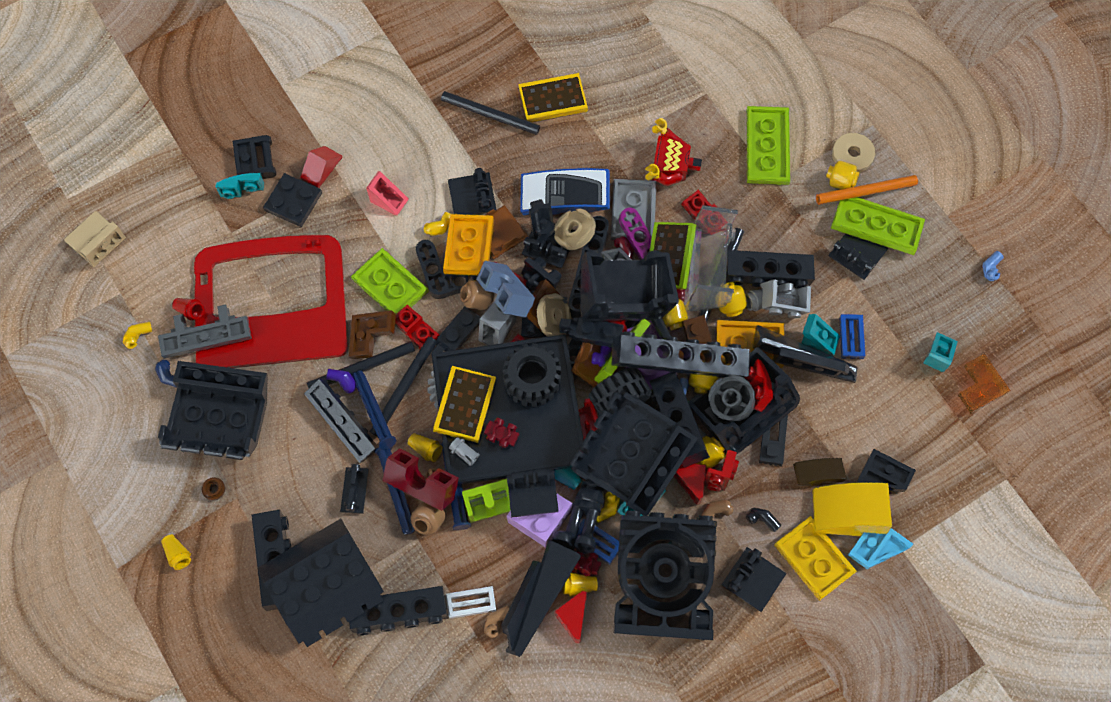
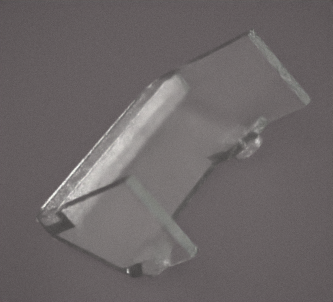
M702 205L694 222L696 224L687 289L685 290V310L700 311L725 307L727 303L731 302L734 289L729 288V285L726 284L727 248L730 241L733 242L735 239L736 230L732 228V224L738 215V210Z

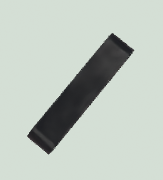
M603 216L593 217L596 228L600 227L603 230H595L591 240L582 249L569 298L572 318H582L580 309L573 307L576 304H580L581 288H579L581 285V258L587 251L591 250L589 249L591 246L598 247L597 251L599 253L605 249L609 223Z

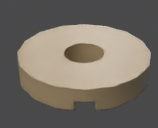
M847 133L836 140L832 157L835 163L837 161H844L856 165L857 171L863 172L873 163L875 147L866 136L858 133ZM855 150L859 153V156L853 157L848 151Z
M576 209L577 211H568L555 224L554 238L564 249L577 250L585 246L593 237L596 228L595 220L586 210ZM574 226H578L575 232L570 233Z
M556 293L544 295L537 306L538 324L547 337L565 334L559 332L561 318L571 319L568 304H564L562 300L564 298Z

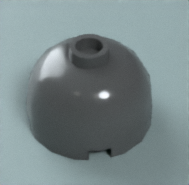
M729 375L730 377L720 378L714 383L709 393V401L712 411L722 420L738 422L749 417L754 411L756 403L755 391L751 384L743 377Z

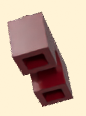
M400 448L390 455L386 460L383 476L384 482L441 511L454 500L458 477L438 468L426 478L419 472L418 457Z

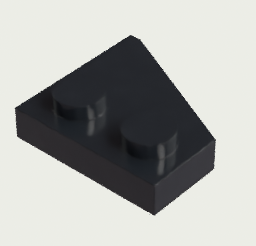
M873 449L856 483H888L890 492H905L916 470Z

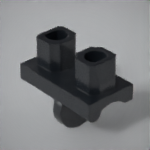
M542 199L530 202L529 215L534 239L537 240L541 236L548 238L550 235H554L555 229L550 203L544 204Z
M540 256L533 260L530 257L524 260L525 265L521 274L523 279L527 281L525 287L529 291L534 288L536 289L539 282L545 279L556 289L562 277L561 273L557 270H552L549 273L544 270L546 262Z

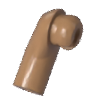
M728 500L713 501L708 504L701 515L714 517L716 514L722 513L729 516L733 513L734 508Z
M507 605L488 614L484 626L486 636L490 638L498 636L501 621L505 619L509 610Z

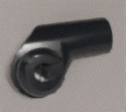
M754 507L746 514V519L749 523L755 524L758 520L763 521L772 532L777 531L782 525L769 510Z

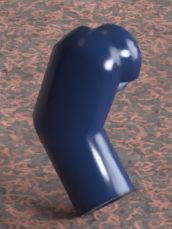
M167 360L157 362L155 371L160 382L176 387L173 383L174 375L169 370L170 362Z

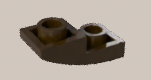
M842 458L812 459L793 464L797 483L800 486H819L822 482L843 483L847 479Z

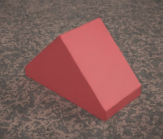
M381 171L376 173L366 187L370 202L394 215H398L409 200Z

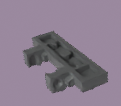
M226 304L217 306L220 320L207 325L193 328L191 326L187 327L185 317L182 314L173 316L175 328L170 329L171 333L158 335L161 356L165 359L250 340L252 336L248 317L236 318L235 315L230 316L229 308H227Z

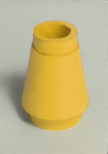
M413 433L407 442L426 461L435 462L442 453L443 447L439 444V441L417 435L416 433Z
M173 534L167 535L161 540L170 567H173L175 570H181L190 564L191 553Z
M571 573L562 587L563 594H568L570 597L579 594L581 591H586L587 593L597 591V577Z

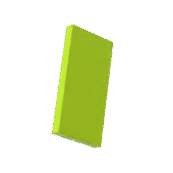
M747 106V183L789 185V107Z
M855 197L839 201L830 229L915 255L925 219Z

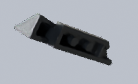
M756 326L753 349L759 347L762 351L774 354L773 361L775 363L853 383L856 382L857 366L762 326Z
M549 540L541 563L539 561H532L502 623L503 633L507 635L508 639L507 653L518 657L522 656L581 557L579 553Z

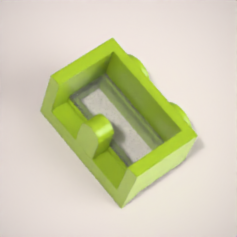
M507 479L462 491L470 523L510 512Z

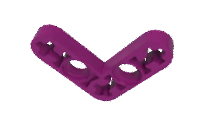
M630 207L625 208L619 214V224L639 260H642L647 255V251L650 252L652 236L637 210ZM626 213L633 215L634 218L631 221L634 226L637 223L639 227H636L631 232L629 230L632 227L631 222L624 220ZM637 231L642 232L645 235L644 242H636L634 233ZM695 231L694 242H695L696 239H697V232H696V231Z

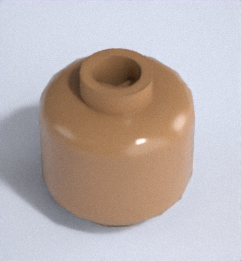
M470 280L462 286L460 299L467 308L485 310L494 301V292L485 291L478 281Z
M425 502L420 503L411 515V523L414 529L423 535L434 534L445 520L444 510L441 511Z

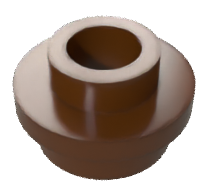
M209 478L202 485V494L208 500H218L225 493V484L219 478ZM217 486L218 490L215 493H211V488Z

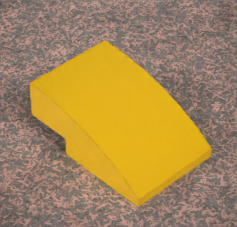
M846 483L813 488L812 490L815 533L862 536L863 532L887 534L892 527L888 483Z

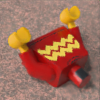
M663 118L655 120L657 125L652 127V132L655 134L661 133V136L658 135L654 164H650L645 168V170L649 171L645 178L668 187L685 181L687 170L700 171L702 159L690 157L691 145L667 128L666 120Z

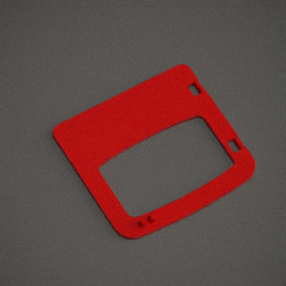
M330 235L282 236L226 243L206 247L201 250L195 257L194 262L195 299L200 300L203 304L204 313L201 318L195 320V327L215 323V321L220 320L219 317L214 316L213 268L217 264L234 260L282 254H323L325 258L327 302L324 306L308 310L250 316L248 320L252 339L196 351V363L239 368L344 356L348 351L343 256L338 240ZM200 275H207L208 284L201 285Z

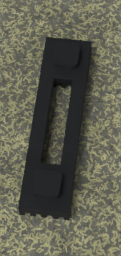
M788 415L780 420L778 441L769 440L770 429L762 435L759 463L774 464V466L779 465L782 467Z

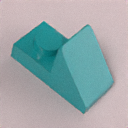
M809 314L802 333L804 336L801 343L829 355H834L840 335L817 314Z
M937 332L923 363L936 370L945 372L952 363L958 341Z

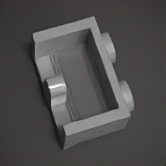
M777 280L760 284L763 289L762 309L769 310V314L782 315V313H787L788 318H801V315L810 313V286L794 289L791 283L778 286Z

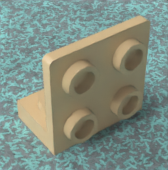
M95 211L64 240L88 263L95 267L126 237L113 221L109 223Z

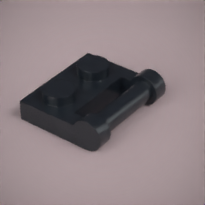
M262 135L232 141L237 175L260 173L262 177L266 178L276 176V168L273 167L270 147L272 145L271 136ZM257 146H262L265 167H258Z

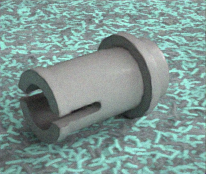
M457 437L449 446V449L452 450L451 453H456L469 466H472L480 454L464 443V439Z

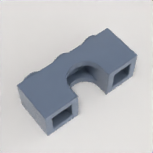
M484 261L476 279L485 291L498 294L495 303L504 314L527 317L535 297L507 265Z

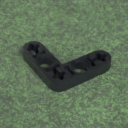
M430 240L418 242L416 254L431 296L435 299H443L459 294L462 286L455 285L454 280L457 277H463L466 280V284L469 281V276L444 274L433 242ZM424 247H427L429 250L430 259H426L423 252ZM430 265L438 267V271L434 274L428 273L426 269ZM471 275L472 280L477 281L478 276ZM438 279L442 287L441 292H438L434 280Z

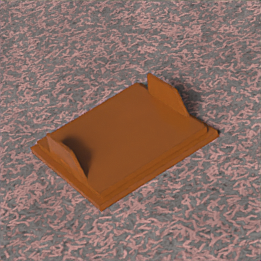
M505 205L497 209V211L493 209L485 214L494 217L490 256L493 260L524 241L526 237H529Z
M582 343L571 372L592 387H595L598 383L594 381V378L603 366L592 364V354L595 352L600 353L601 346Z

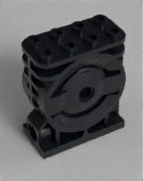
M626 511L625 515L620 516L617 567L618 580L624 596L615 603L613 633L713 640V609L705 599L711 590L714 580L717 521H713V516L701 515L696 517L695 520L689 519V515L674 514L673 518H665V513L650 512L649 516H640L639 511ZM671 540L685 547L692 557L702 558L704 563L690 562L689 557L681 548L667 543L652 546L641 558H627L629 553H639L646 545L654 541ZM661 564H668L671 567L672 572L669 577L665 578L659 574L658 569ZM627 579L640 580L647 592L660 598H670L680 594L687 588L689 583L703 585L701 589L690 588L678 600L659 602L647 597L639 589L638 585L628 584ZM627 598H629V600L632 602V605L621 603L625 601ZM701 604L706 610L697 609V606ZM638 608L648 614L660 616V623L657 626L637 625ZM689 612L688 628L669 627L667 625V617L679 616Z

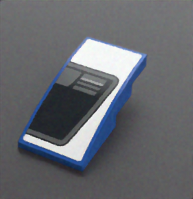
M575 168L521 174L520 212L524 216L529 215L530 202L542 199L544 204L550 203L552 215L577 211L576 209H583L588 213L610 209L609 169Z

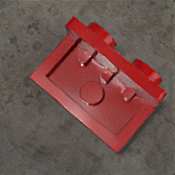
M727 450L721 471L712 468L707 469L704 485L708 489L716 492L725 491L729 480L733 481L739 461L735 460L737 452Z

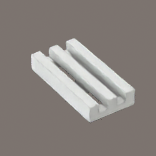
M493 586L446 594L449 619L496 611ZM489 593V597L455 603H452L451 600ZM490 603V606L453 611L454 608Z

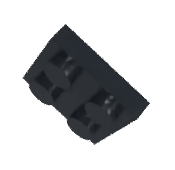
M284 173L263 208L264 211L302 227L321 197L322 190Z

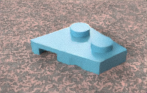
M892 528L887 534L864 532L848 556L864 568L869 569L910 549L913 543Z

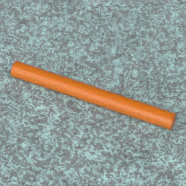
M916 175L820 193L816 194V202L820 205L918 185V178Z

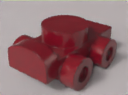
M496 418L494 422L489 421L484 431V434L487 435L486 439L490 442L497 440L499 445L507 448L508 445L514 447L519 438V433L515 432L517 426L509 423L506 428L503 426L504 421L500 418Z
M576 551L581 557L572 572H578L584 576H590V574L597 575L601 567V562L597 561L598 555L591 553L588 558H585L584 553Z

